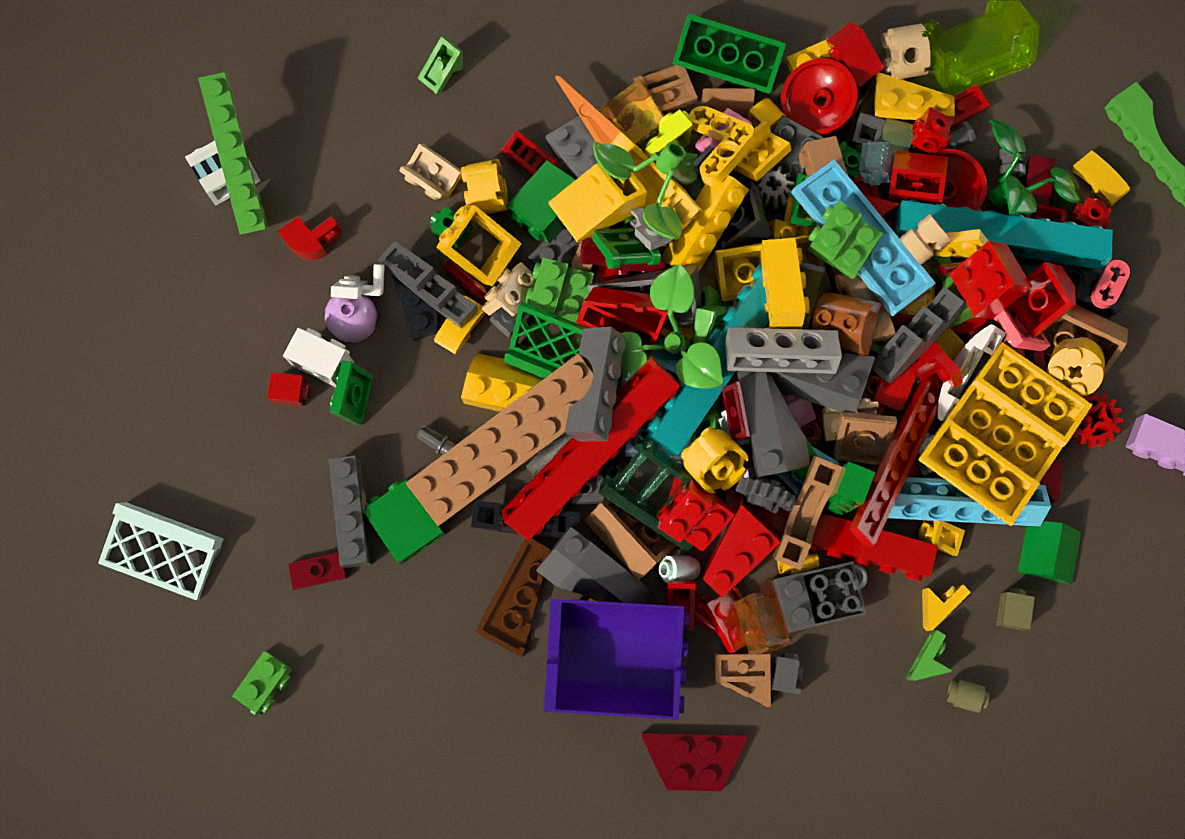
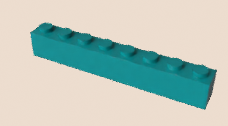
M913 199L902 200L896 211L895 234L898 238L910 229L916 230L918 222L930 214L946 233L980 229L988 241L1007 244L1012 254L1019 258L1101 270L1112 260L1113 230L1103 229V227L1097 225L1087 227L1077 225L1074 222H1052L1047 218H1025L1019 214L1010 216L999 214L996 211H975L969 207L953 208L947 207L942 203L925 204Z
M761 263L751 275L754 278L749 286L746 284L737 295V298L740 300L736 306H731L724 314L722 319L725 322L721 328H716L707 340L710 342L709 345L713 346L720 356L724 384L716 388L699 389L688 386L679 380L678 383L681 387L671 400L664 402L663 407L666 409L660 417L656 415L648 426L650 432L646 437L671 456L681 453L722 392V388L726 386L735 371H727L724 344L728 328H765L769 322V314L765 311L767 299L765 287H763Z

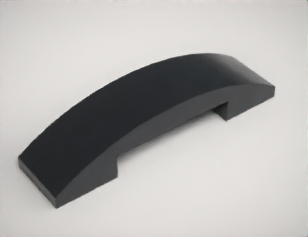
M474 500L471 528L520 535L504 522L501 510L506 505ZM561 511L557 516H552L545 524L542 532L536 535V537L560 539L568 527H572L579 533L581 513Z

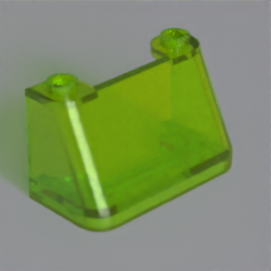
M989 0L984 15L942 30L940 23L934 19L921 23L926 30L921 32L922 37L928 36L930 67L945 94L954 96L976 84L981 86L1029 67L1037 57L1040 25L1019 0Z

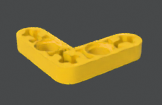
M698 106L689 114L693 121V130L721 141L700 166L703 182L713 186L720 184L755 144L756 135L751 124L710 107ZM723 124L729 126L725 130H716L718 126ZM726 151L735 152L730 157H722V154Z

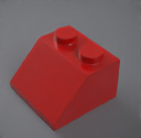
M1043 263L1027 277L1032 288L1011 304L1031 338L1038 336L1076 305L1075 285L1060 265Z

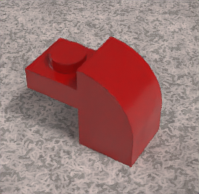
M297 216L277 232L298 257L306 260H317L327 256L322 246L336 241L342 230L331 216L310 231L300 217Z

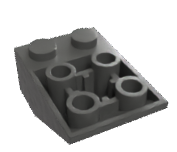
M853 562L781 577L768 582L781 635L867 615Z

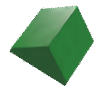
M1043 521L1041 526H1026L1017 572L1072 585L1081 532L1058 522Z

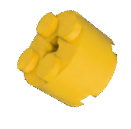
M499 159L461 167L462 179L464 183L467 182L468 191H464L466 205L477 206L485 214L508 210L506 205L509 203L506 181L498 173L503 171Z
M1089 338L1064 339L1055 346L1051 353L1047 374L1083 398L1093 393L1103 380L1105 370L1103 351L1096 342Z
M713 427L706 428L701 433V436L691 446L685 448L681 454L685 469L708 493H716L714 490L719 488L725 491L735 485L746 470L743 466L745 460L748 462L747 453L725 431L715 430Z

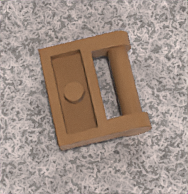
M674 65L644 77L642 75L634 77L635 86L641 82L643 83L662 115L696 103L698 100L688 73L683 67ZM674 76L679 77L678 80L669 82L667 84L658 86L650 90L647 89V86L655 84L657 82L666 80Z

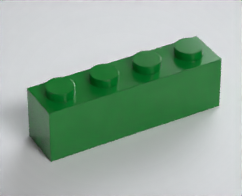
M851 462L843 465L837 483L824 506L823 512L839 517V514L843 516L862 505L875 472Z

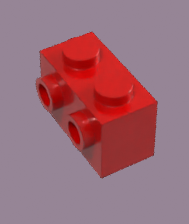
M852 22L846 24L826 40L830 47L828 51L830 57L843 64L852 73L859 87L885 68L862 28Z

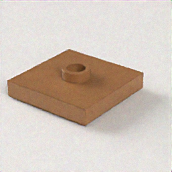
M842 411L832 454L833 459L880 465L894 437L897 425L896 417Z

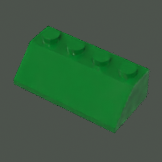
M688 14L672 64L770 94L784 55L786 43Z

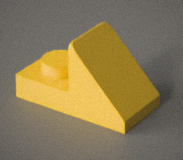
M952 585L941 595L944 599L941 601L929 588L923 589V628L926 631H932L971 592L964 585L957 586L956 588Z

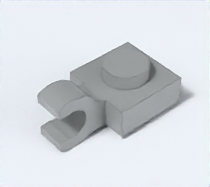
M642 207L631 210V214L636 218L630 221L631 226L635 229V237L650 251L672 241V239L666 238L648 227L643 219L644 209Z

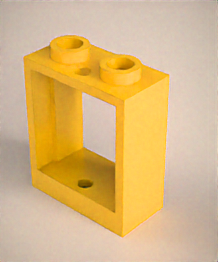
M465 205L455 213V221L450 228L442 232L439 237L440 242L436 248L480 283L493 286L522 243L477 206ZM471 218L500 241L481 270L452 248Z

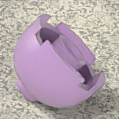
M362 295L358 299L332 297L328 301L325 308V322L328 330L336 339L358 343L366 340L376 328L378 313L374 303L366 295Z

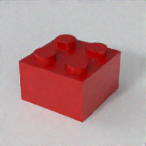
M994 241L986 242L950 273L971 313L977 318H995L1032 288L1008 245Z

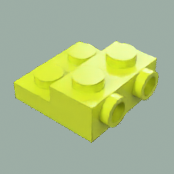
M680 109L674 114L668 113L660 121L658 136H655L646 144L645 153L649 157H652L655 152L661 153L669 142L678 143L683 148L689 145L693 127L690 115L684 110L681 112Z

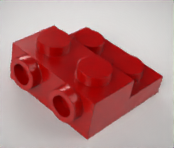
M691 480L686 487L681 486L676 491L673 497L674 501L669 506L664 505L657 516L659 519L658 528L678 542L685 539L703 552L736 515V509L714 494L706 492L701 485Z

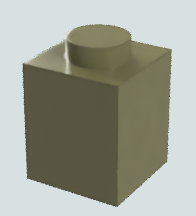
M1010 588L1009 592L1001 593L996 626L1022 631L1030 630L1035 597L1027 596V591L1014 588Z

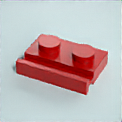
M737 587L732 588L723 598L719 596L702 606L729 654L764 634Z

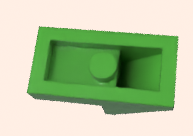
M441 36L418 79L436 94L441 93L452 73L463 69V51L446 37Z
M938 630L930 632L905 677L907 680L916 681L952 672L949 668L933 660L934 657L938 658L945 649L946 643L943 642L946 637L945 634Z

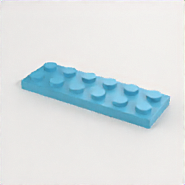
M832 160L793 188L791 193L820 228L825 223L822 216L831 204L835 207L840 200L862 214L861 220L882 232L881 237L857 274L892 317L936 284L835 160Z

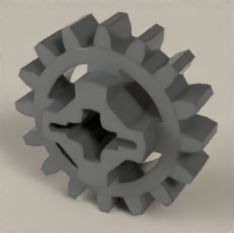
M755 476L754 480L741 477L736 488L737 493L747 498L746 502L752 504L753 507L772 513H777L778 509L791 511L796 501L795 495L789 494L790 492L785 491L786 487L773 479Z

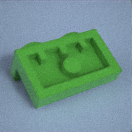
M264 651L232 697L249 708L254 715H261L262 712L267 713L275 702L273 696L278 689L282 691L291 679L289 674L292 669L269 652Z

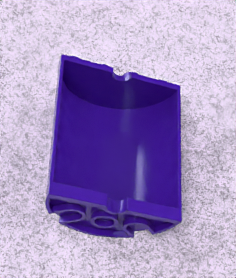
M551 599L544 712L679 720V713H684L685 696H680V685L686 684V668L681 667V657H687L688 640L683 639V629H688L689 612H684V606Z

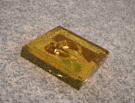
M640 79L599 109L610 122L636 145L657 131L660 121L664 117L659 106Z

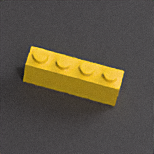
M729 175L720 184L713 186L705 184L695 200L702 211L682 230L677 240L672 239L661 256V260L665 261L670 267L675 265H682L683 267L698 265V271L700 272L749 189Z

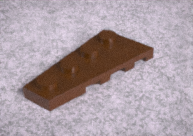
M524 539L474 631L522 658L540 585L543 580V576L536 570L549 554L550 549L533 539L529 541Z

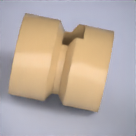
M930 214L918 222L916 230L910 229L899 238L921 265L933 256V250H941L952 241Z

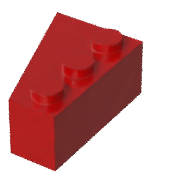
M743 496L736 508V515L727 524L704 569L703 580L722 598L781 543V533L750 503L746 502Z

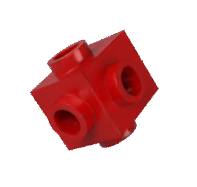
M929 107L912 126L911 132L913 137L911 144L934 155L940 148H945L950 141L951 134H949L952 118Z
M1088 197L1082 204L1078 202L1070 214L1072 217L1071 222L1080 226L1089 227L1097 225L1107 229L1111 222L1108 216L1112 209L1107 207L1103 201Z

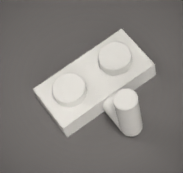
M374 264L373 285H367L368 281L360 280V276L347 275L344 276V279H340L331 286V297L358 299L362 295L381 296L384 291V264Z

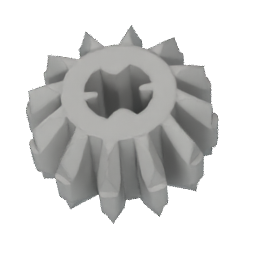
M781 166L778 167L777 171H774L773 168L770 169L757 182L751 181L759 187L765 209L768 204H771L773 210L777 209L778 203L786 206L788 196H793L791 189L794 188L795 183L788 181L791 177L790 172L781 174L783 169ZM773 185V188L776 189V191H772V188L768 186Z

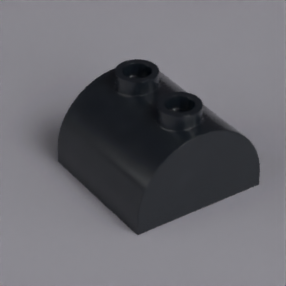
M752 182L745 186L749 191L720 237L722 250L762 243V240L770 239L771 231L759 187Z

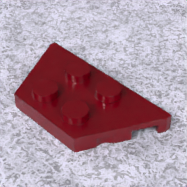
M641 733V738L665 789L673 791L722 792L747 742L746 735Z

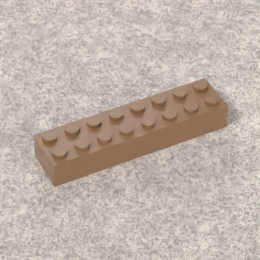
M578 353L406 482V485L437 526L445 522L565 432L569 406L580 401L591 387L593 381V368L591 364Z

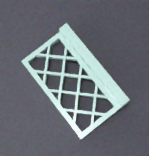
M127 502L116 503L113 510L115 517L98 563L194 600H199L216 551L221 548L223 538ZM121 521L130 524L134 532L133 535L122 539L119 532ZM150 531L155 534L158 544L147 549L141 535ZM162 536H164V537H166V538H169V539H167V540L164 541L163 538H162ZM136 538L142 551L130 557L124 543ZM174 540L179 542L183 553L171 558L166 544ZM186 545H188V546H190V547H193V548L190 549V550H188V548H187ZM117 546L120 547L125 560L118 563L108 560L111 549ZM161 547L167 561L155 566L149 552ZM201 550L208 554L204 564L196 567L190 553ZM141 555H144L150 568L143 572L137 571L132 561ZM185 556L191 570L179 575L173 561ZM166 564L169 565L174 576L173 579L167 582L161 580L157 572L158 568ZM193 573L197 581L194 592L186 589L181 578ZM176 581L178 586L172 584V582Z

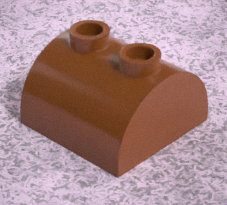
M826 292L821 296L816 305L811 330L838 331L841 350L869 356L881 303Z

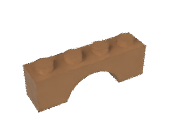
M813 455L797 494L793 510H791L782 531L781 543L773 553V558L776 561L799 570L802 569L811 547L818 519L834 490L843 468L842 466Z

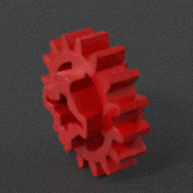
M1095 390L1093 393L1083 397V399L1093 403V405L1070 438H1079L1077 445L1081 446L1087 442L1088 448H1093L1097 443L1100 448L1106 445V441L1110 443L1115 440L1113 434L1121 432V429L1116 425L1124 421V419L1117 417V414L1122 409H1115L1113 407L1116 403L1115 399L1111 401L1106 400L1108 393L1105 392L1098 396V392ZM1091 414H1093V416H1094V417H1093V421L1096 422V423H1094V424H1092V422H1091V421H1092V417H1090ZM1095 431L1104 432L1102 435L1092 436V433Z

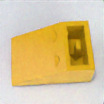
M597 163L551 199L549 205L576 242H579L594 235L596 230H604L632 216L631 210L637 207L644 209L647 190L633 172H631V177L628 180H620L607 174Z

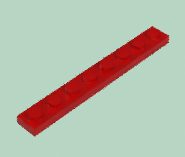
M935 373L919 383L871 482L865 501L860 505L849 528L866 548L875 546L938 411V402L943 383Z

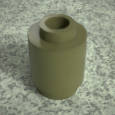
M958 680L957 682L950 681L946 702L952 703L954 707L979 713L981 708H987L989 693L985 692V686L963 680Z

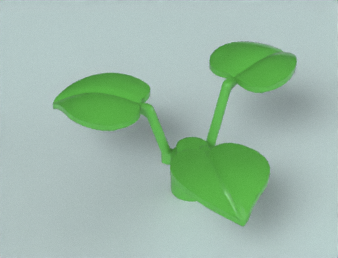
M595 141L593 150L598 164L607 174L614 178L628 180L631 177V172H637L653 161L657 162L656 168L661 173L667 174L657 198L656 206L647 205L643 210V219L654 232L666 238L677 240L682 232L680 218L671 207H662V200L671 178L686 185H690L696 180L697 175L693 163L698 158V154L687 153L678 143L669 142L661 153L655 152L649 159L637 166H633V158L625 149L617 145Z
M675 265L660 274L654 280L650 289V298L653 305L659 310H668V317L674 332L669 333L665 337L663 345L643 346L641 337L637 333H621L625 337V350L622 353L620 377L631 378L647 361L645 350H667L676 356H683L677 362L675 371L678 378L684 384L699 389H711L724 384L721 359L717 350L707 343H695L691 346L689 339L681 334V329L678 327L673 315V310L678 313L687 312L694 301L693 282L689 273L682 265Z

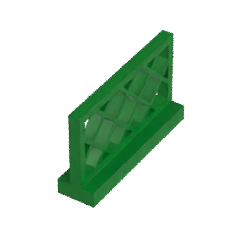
M522 302L518 308L510 348L505 353L504 362L545 379L568 362L566 356L579 353L580 346H577L572 334L579 333L582 335L583 329L588 327ZM525 312L533 315L538 324L529 327L524 318ZM550 323L558 325L562 333L553 336L547 325ZM538 328L542 329L547 340L540 343L532 332ZM526 334L533 346L527 347L518 343L519 337ZM564 337L571 347V350L562 352L557 343V340ZM551 344L556 356L552 357L545 354L542 347Z

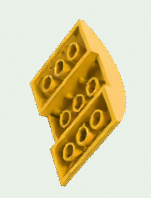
M1002 342L944 420L918 460L1005 523L1012 526L1040 485V480L1062 447L1067 444L1092 404Z

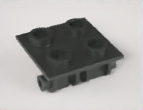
M782 115L772 134L790 142L791 151L773 167V170L777 171L778 167L781 166L783 168L781 174L790 172V179L795 182L799 173L806 174L805 168L801 167L799 161V153L808 141L823 139L824 137Z

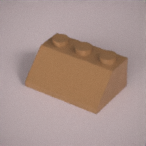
M1075 305L1043 331L1051 345L1044 350V356L1050 360L1053 349L1064 339L1089 338L1096 342L1103 351L1105 358L1104 379L1127 344L1128 329Z
M629 482L602 501L584 520L638 580L650 572L681 543L658 528V513Z

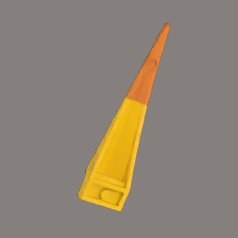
M555 75L557 82L595 141L617 145L625 149L633 158V166H637L650 158L561 76ZM653 161L639 171L633 172L647 190L644 208L649 204L656 206L657 198L667 174L661 173L656 168V162ZM671 178L662 200V207L667 206L674 209L680 218L683 230L702 209L690 197L687 190Z

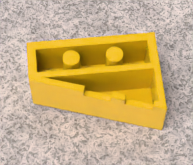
M795 238L762 240L760 254L763 287H765L767 299L765 311L769 314V328L802 330L805 314L809 313L810 310L809 299L803 296V289L806 288L805 272H800L799 264H802L803 261L802 249L797 248Z

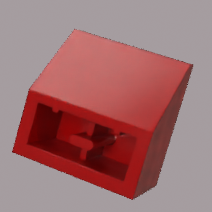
M895 151L888 201L901 204L902 200L913 199L925 204L942 203L948 157Z

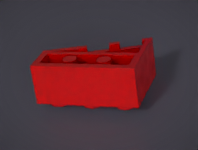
M593 287L584 300L576 323L588 328L612 327L620 334L634 332L641 337L642 346L656 345L668 318V310L656 308L651 301L650 294ZM645 350L644 352L650 355L653 350Z

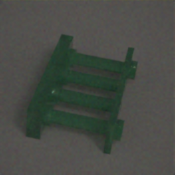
M638 434L634 441V449L638 452L618 478H611L609 475L604 477L600 483L599 494L688 552L693 546L685 539L678 542L658 528L659 519L657 516L662 508H656L649 503L648 499L669 473L681 480L682 483L664 505L669 506L674 501L673 497L681 486L686 487L691 480L696 483L698 482L685 469L683 464L659 449L656 442L648 437L644 439ZM646 458L660 466V468L641 492L635 494L627 488L626 484ZM721 488L714 490L716 493L712 494L726 502L725 491Z

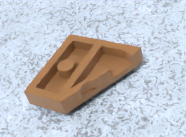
M715 653V681L731 688L737 691V693L749 697L766 707H771L770 653Z

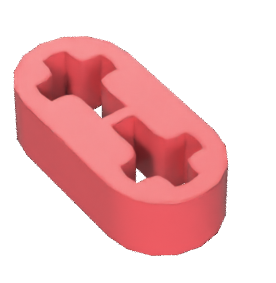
M1113 260L1102 270L1091 293V301L1096 307L1106 309L1118 300L1130 275V268L1124 261ZM1118 268V274L1121 276L1111 281L1114 274L1111 270ZM1108 287L1110 288L1107 294L1109 298L1103 301L1102 294L1100 293Z

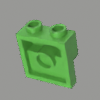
M839 200L835 207L830 204L822 216V219L825 220L822 228L816 226L809 236L808 240L812 243L807 251L851 279H854L881 237L882 232L861 220L862 214Z
M542 258L541 264H535L532 278L537 280L534 289H528L525 303L576 323L584 300L589 294L588 285L593 283L594 273L571 268L567 263Z

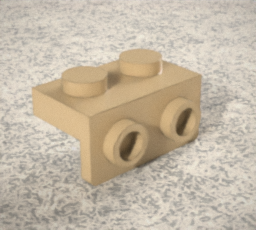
M424 144L418 145L407 166H401L399 170L405 175L404 179L415 186L420 185L426 189L425 193L435 200L449 198L462 176L459 168Z
M521 262L511 270L506 268L497 279L500 282L498 286L492 287L484 297L487 302L482 307V310L490 316L502 307L511 316H515L518 313L519 305L526 300L528 289H534L537 279L532 278L533 272Z

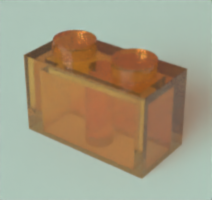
M775 592L752 593L734 602L750 655L773 653L791 644Z

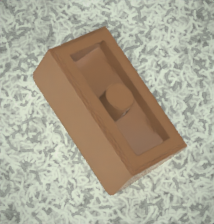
M704 88L702 106L710 107L722 113L729 108L742 117H748L749 110L754 104L755 89Z

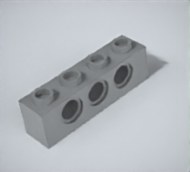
M729 327L724 344L727 371L836 374L842 358L838 331Z

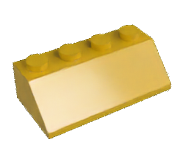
M476 353L466 375L461 399L464 404L501 412L544 380V378L507 364L502 358Z

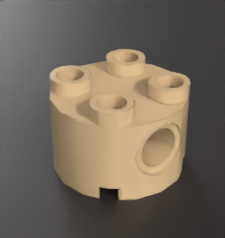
M921 23L888 29L887 33H882V45L884 49L886 48L887 58L884 59L886 74H891L896 79L928 74L929 71L925 68H929L931 63L928 36L922 37L921 32L926 30Z

